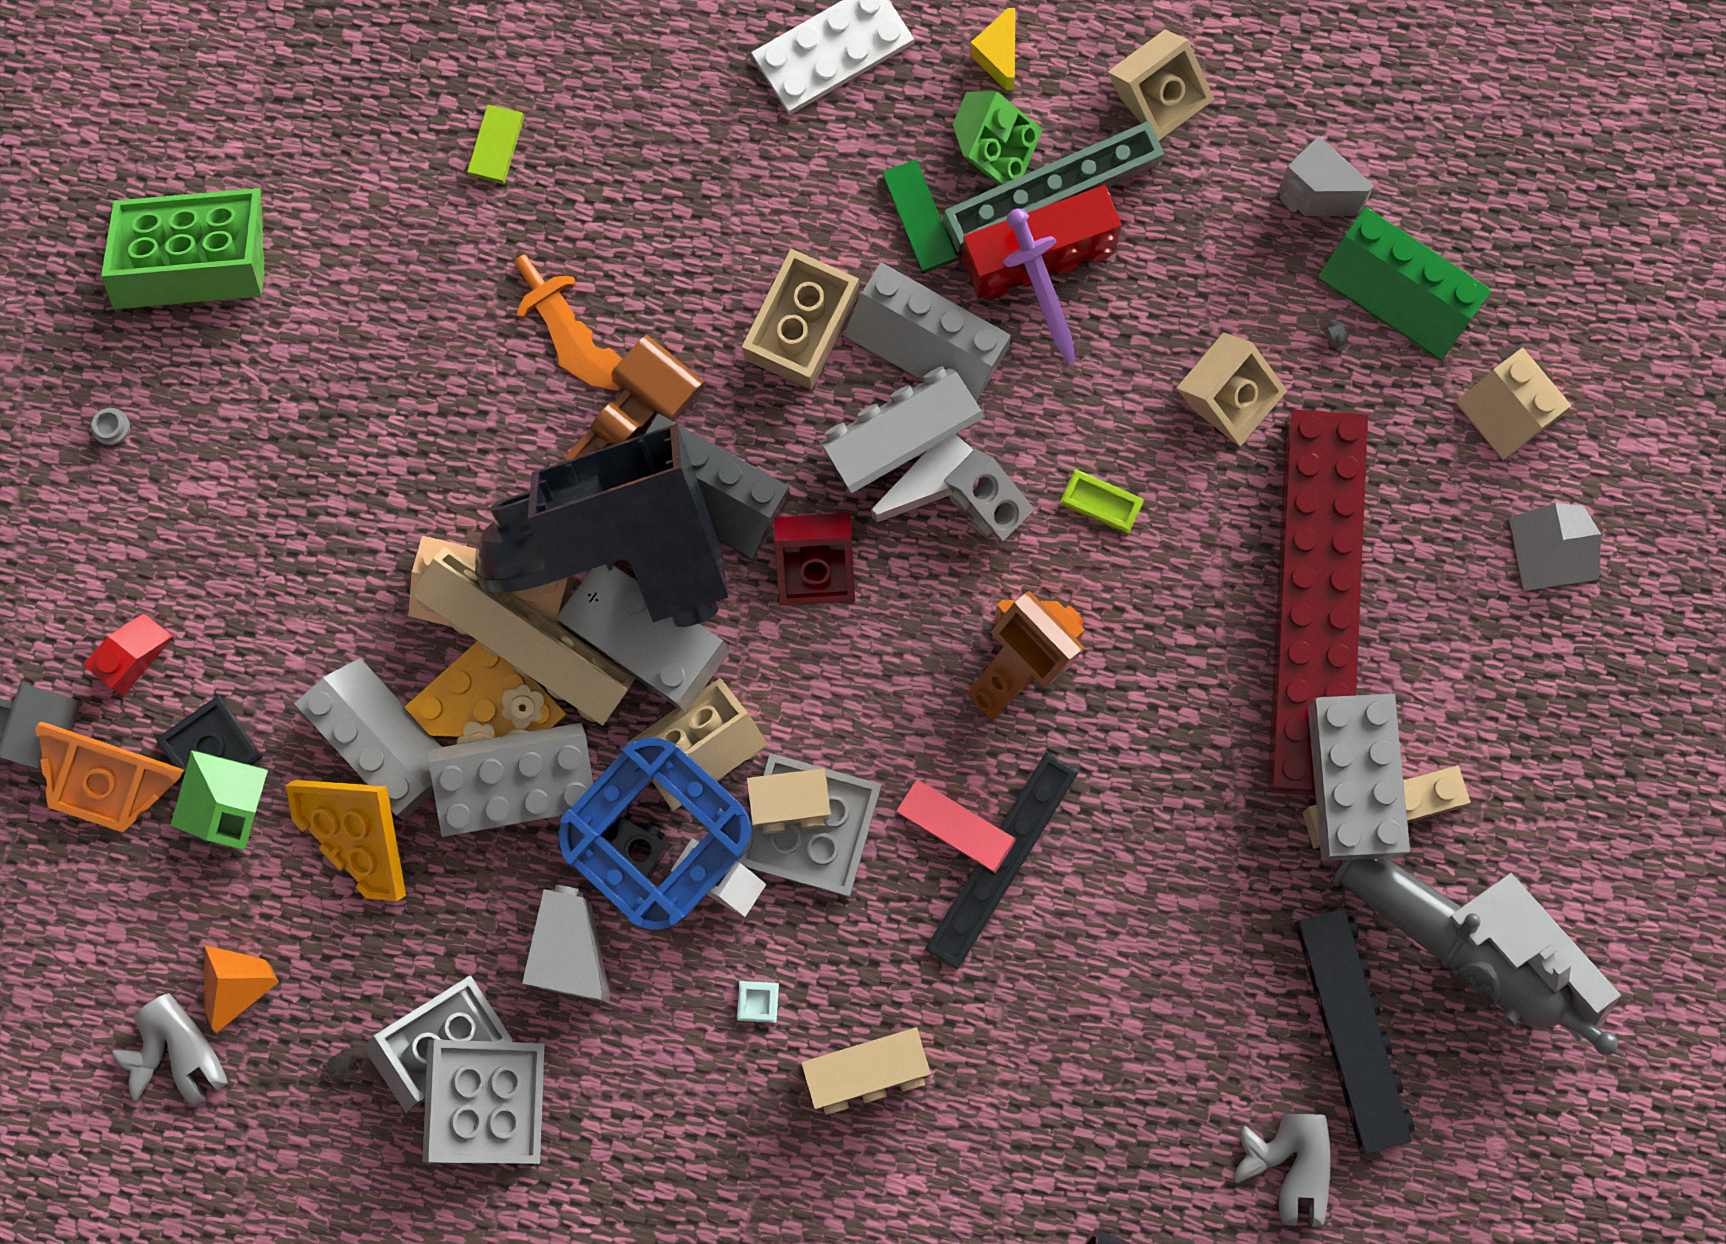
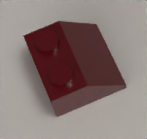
M850 513L774 517V543L780 606L855 601Z

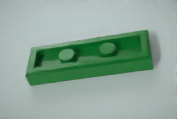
M917 159L882 171V176L921 273L924 274L956 262V254Z

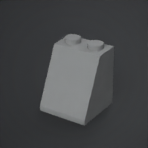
M556 885L554 891L544 889L522 984L533 988L609 1003L610 991L592 904L584 899V893L579 892V889Z

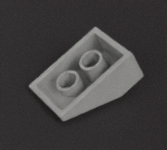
M470 975L375 1034L363 1048L405 1113L425 1101L428 1040L512 1042L513 1039Z

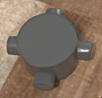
M1332 319L1329 321L1330 326L1325 327V334L1331 348H1335L1336 351H1342L1343 345L1348 342L1347 334L1341 322L1337 323L1336 319Z

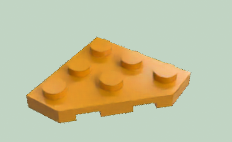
M479 641L474 643L405 706V709L430 736L459 737L464 735V726L468 722L475 721L481 726L491 724L495 730L494 734L503 737L510 731L518 728L513 725L512 719L507 720L502 716V709L505 707L501 700L502 694L508 689L517 690L519 685L526 684L530 687L531 691L536 690L543 694L544 704L540 708L542 711L541 719L531 721L530 725L524 730L531 732L554 728L568 715L538 681L519 674L515 670L514 665L501 656H494L488 653ZM520 704L519 708L523 710L526 708V706L524 704Z
M294 780L285 785L293 823L302 832L309 830L321 843L319 850L339 871L345 868L358 882L356 889L366 899L397 902L406 896L387 786Z

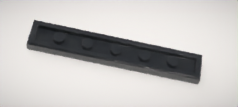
M1047 752L1044 754L999 827L1000 830L1015 838L1014 845L996 873L977 863L925 948L927 952L956 970L960 968L1079 771Z

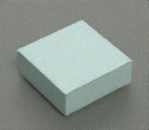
M739 981L737 1021L777 1023L779 983Z

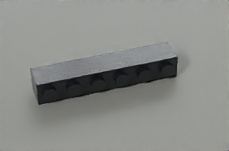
M1344 908L1295 922V928L1360 1154H1368L1412 1142L1410 1133L1415 1132L1414 1122L1409 1109H1403L1399 1094L1403 1093L1402 1081L1398 1071L1391 1070L1387 1055L1392 1054V1047L1387 1032H1380L1376 1016L1381 1015L1380 1005L1374 992L1369 993L1365 978L1370 976L1369 967L1364 954L1358 955L1354 939H1358L1359 936L1353 916L1347 917Z

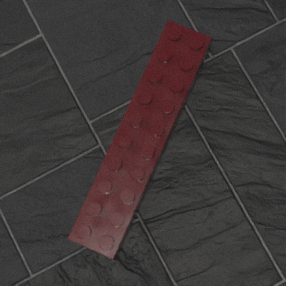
M1292 409L1286 419L1268 792L1316 796L1308 705L1315 698L1356 696L1368 414Z

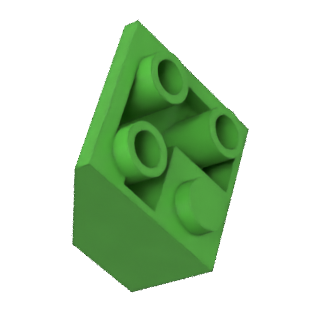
M997 91L966 92L953 122L963 157L1000 186L1024 175L1043 131L1041 127Z
M192 750L171 826L207 841L245 850L268 769Z

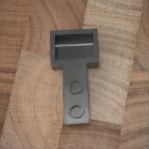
M20 683L14 702L0 698V759L42 771L39 736L36 737L35 731L37 724L42 721L72 731L81 702L58 693Z

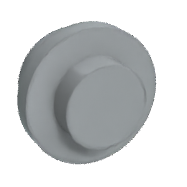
M106 408L99 411L91 423L93 436L105 445L119 444L127 437L130 430L129 419L122 411L116 408Z

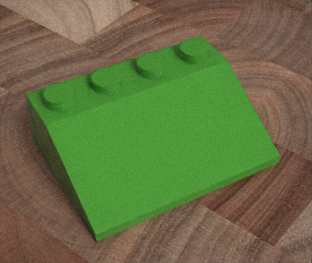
M260 188L113 201L101 274L113 309L262 296L264 252Z

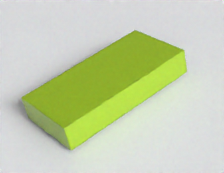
M487 105L467 171L469 176L505 184L524 120L522 112Z
M1075 469L1059 505L1129 535L1144 499Z

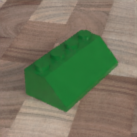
M1368 207L1363 209L1318 276V279L1441 361L1492 291Z

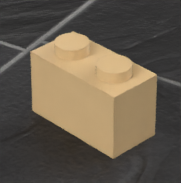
M825 768L747 778L752 824L755 829L762 828V834L786 831L785 825L801 823V829L825 826L824 820L832 819Z

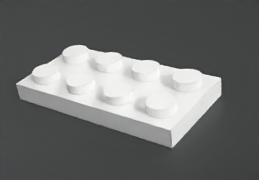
M842 0L756 49L751 54L783 107L791 115L913 45L914 38L889 0Z

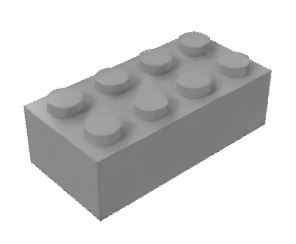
M1395 694L1315 698L1308 705L1321 861L1396 858L1404 856L1410 852Z
M582 723L427 750L442 837L563 815L593 785L586 735Z

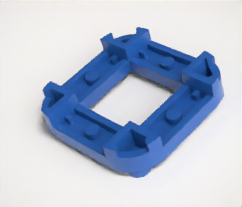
M650 737L633 741L626 745L619 757L571 809L566 810L560 820L559 842L562 850L561 854L567 863L573 865L629 917V921L639 927L664 929L683 921L743 856L751 839L752 825L745 808L679 746L665 739ZM653 779L661 784L709 829V833L658 888L602 837Z

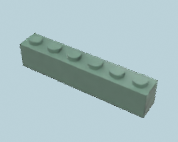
M1147 121L950 207L944 211L942 222L957 254L963 251L964 235L1007 220L1008 214L1014 209H1022L1028 213L1103 185L1109 188L1158 166L1164 156V152L1150 122Z

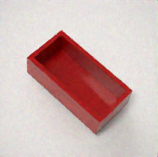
M1106 185L1027 213L1029 218L1026 221L1034 241L1049 236L1056 239V243L1041 254L1048 273L1057 271L1059 275L1069 273L1078 267L1079 262L1090 258L1093 262L1105 260L1113 254L1112 250L1117 248L1122 224ZM1006 220L963 236L962 260L978 299L987 296L989 300L1002 297L1008 293L1009 287L1022 283L1023 287L1033 286L1024 263L1007 267L1003 263L1010 254L1020 248L1012 226L1007 225Z

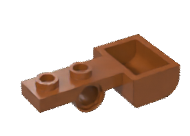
M645 335L611 373L612 381L623 392L613 403H609L602 409L592 422L588 432L564 457V460L567 461L635 438L657 414L675 422L705 387V382L649 335Z
M1028 591L1011 605L991 631L1004 647L966 694L993 721L1004 712L1014 698L1034 678L1044 688H1047L1072 665L1084 651L1085 647L1031 591Z

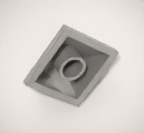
M1553 503L1508 518L1523 592L1599 580L1601 533L1584 506Z

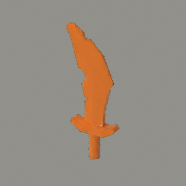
M526 255L518 257L514 264L533 290L524 296L517 311L518 317L525 319L528 312L536 308L548 326L559 357L558 366L592 387L619 391L621 388L612 381L611 373L623 358L610 348L601 349L595 347L592 341L593 332L581 321H575V314L560 293L565 288L575 287L574 277L558 276L544 282Z

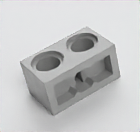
M976 449L943 480L952 491L949 498L959 509L964 512L968 511L972 515L971 525L984 537L990 534L1004 541L1034 510L995 459ZM979 479L977 487L973 490L975 482ZM999 506V510L997 514L994 516V512L996 508Z

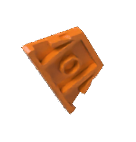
M42 721L37 724L35 729L36 737L39 736L42 759H40L42 774L47 782L45 792L48 808L120 832H124L184 773V769Z

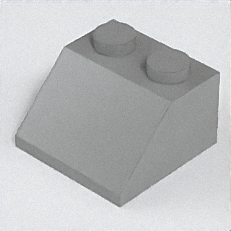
M1318 136L1287 166L1278 192L1281 194L1280 199L1289 210L1293 212L1299 210L1304 216H1357L1363 210L1374 185Z

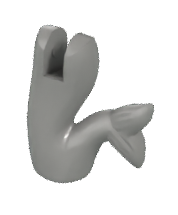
M170 993L151 1001L133 1016L142 1037V1049L140 1051H112L115 1062L121 1068L130 1072L128 1085L130 1095L134 1101L138 1100L150 1082L154 1070L163 1057L166 1041L174 1082L188 1103L198 1105L206 1100L200 1085L191 1074L197 1068L201 1069L216 1090L219 1091L228 1084L225 1072L211 1045Z
M1283 1114L1274 1140L1269 1143H1265L1252 1130L1244 1126L1241 1131V1143L1246 1157L1236 1169L1235 1182L1239 1183L1259 1175L1266 1169L1281 1164L1292 1154L1296 1153V1159L1284 1179L1279 1193L1280 1219L1284 1225L1296 1226L1298 1197L1309 1198L1310 1226L1323 1227L1327 1212L1331 1167L1330 1140L1326 1115Z

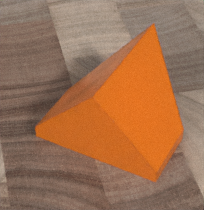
M204 945V1011L211 1028L217 1033L279 982L271 965L264 959Z

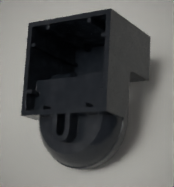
M678 424L532 472L530 491L503 499L490 507L494 521L482 533L475 554V574L481 588L489 592L498 593L535 588L605 564L610 571L613 570L612 564L614 561L627 560L633 568L653 623L672 617L677 627L693 626L713 617L719 611L717 601L728 598L722 546Z

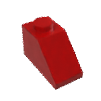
M142 614L108 635L83 666L112 690L124 696L172 640L173 636L146 614Z

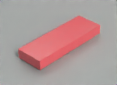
M918 779L896 811L902 817L996 873L1016 841L1014 837Z

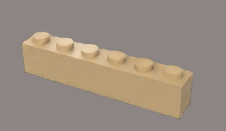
M445 547L432 559L410 595L417 599L421 607L427 611L436 612L450 621V625L456 631L462 634H469L478 640L488 653L494 656H501L513 664L519 674L538 681L546 687L550 695L559 700L567 701L577 708L582 717L589 721H596L603 726L635 680V677L511 592H489L481 588L475 574V568Z

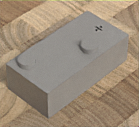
M606 564L593 568L557 615V621L564 629L686 713L728 656L730 650L722 639L700 624L677 627L672 617L653 623L636 580L613 564V570L610 571Z

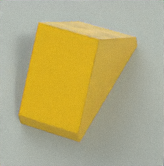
M1007 8L971 41L970 56L1005 90L1014 89L1015 8Z

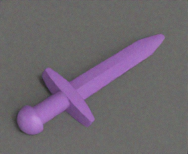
M1014 209L1008 214L1006 221L1008 226H1012L1020 248L1010 254L1003 263L1007 267L1025 264L1053 341L1066 362L1071 365L1075 362L1072 336L1041 256L1042 253L1056 243V239L1049 236L1034 241L1026 221L1029 215L1022 209Z

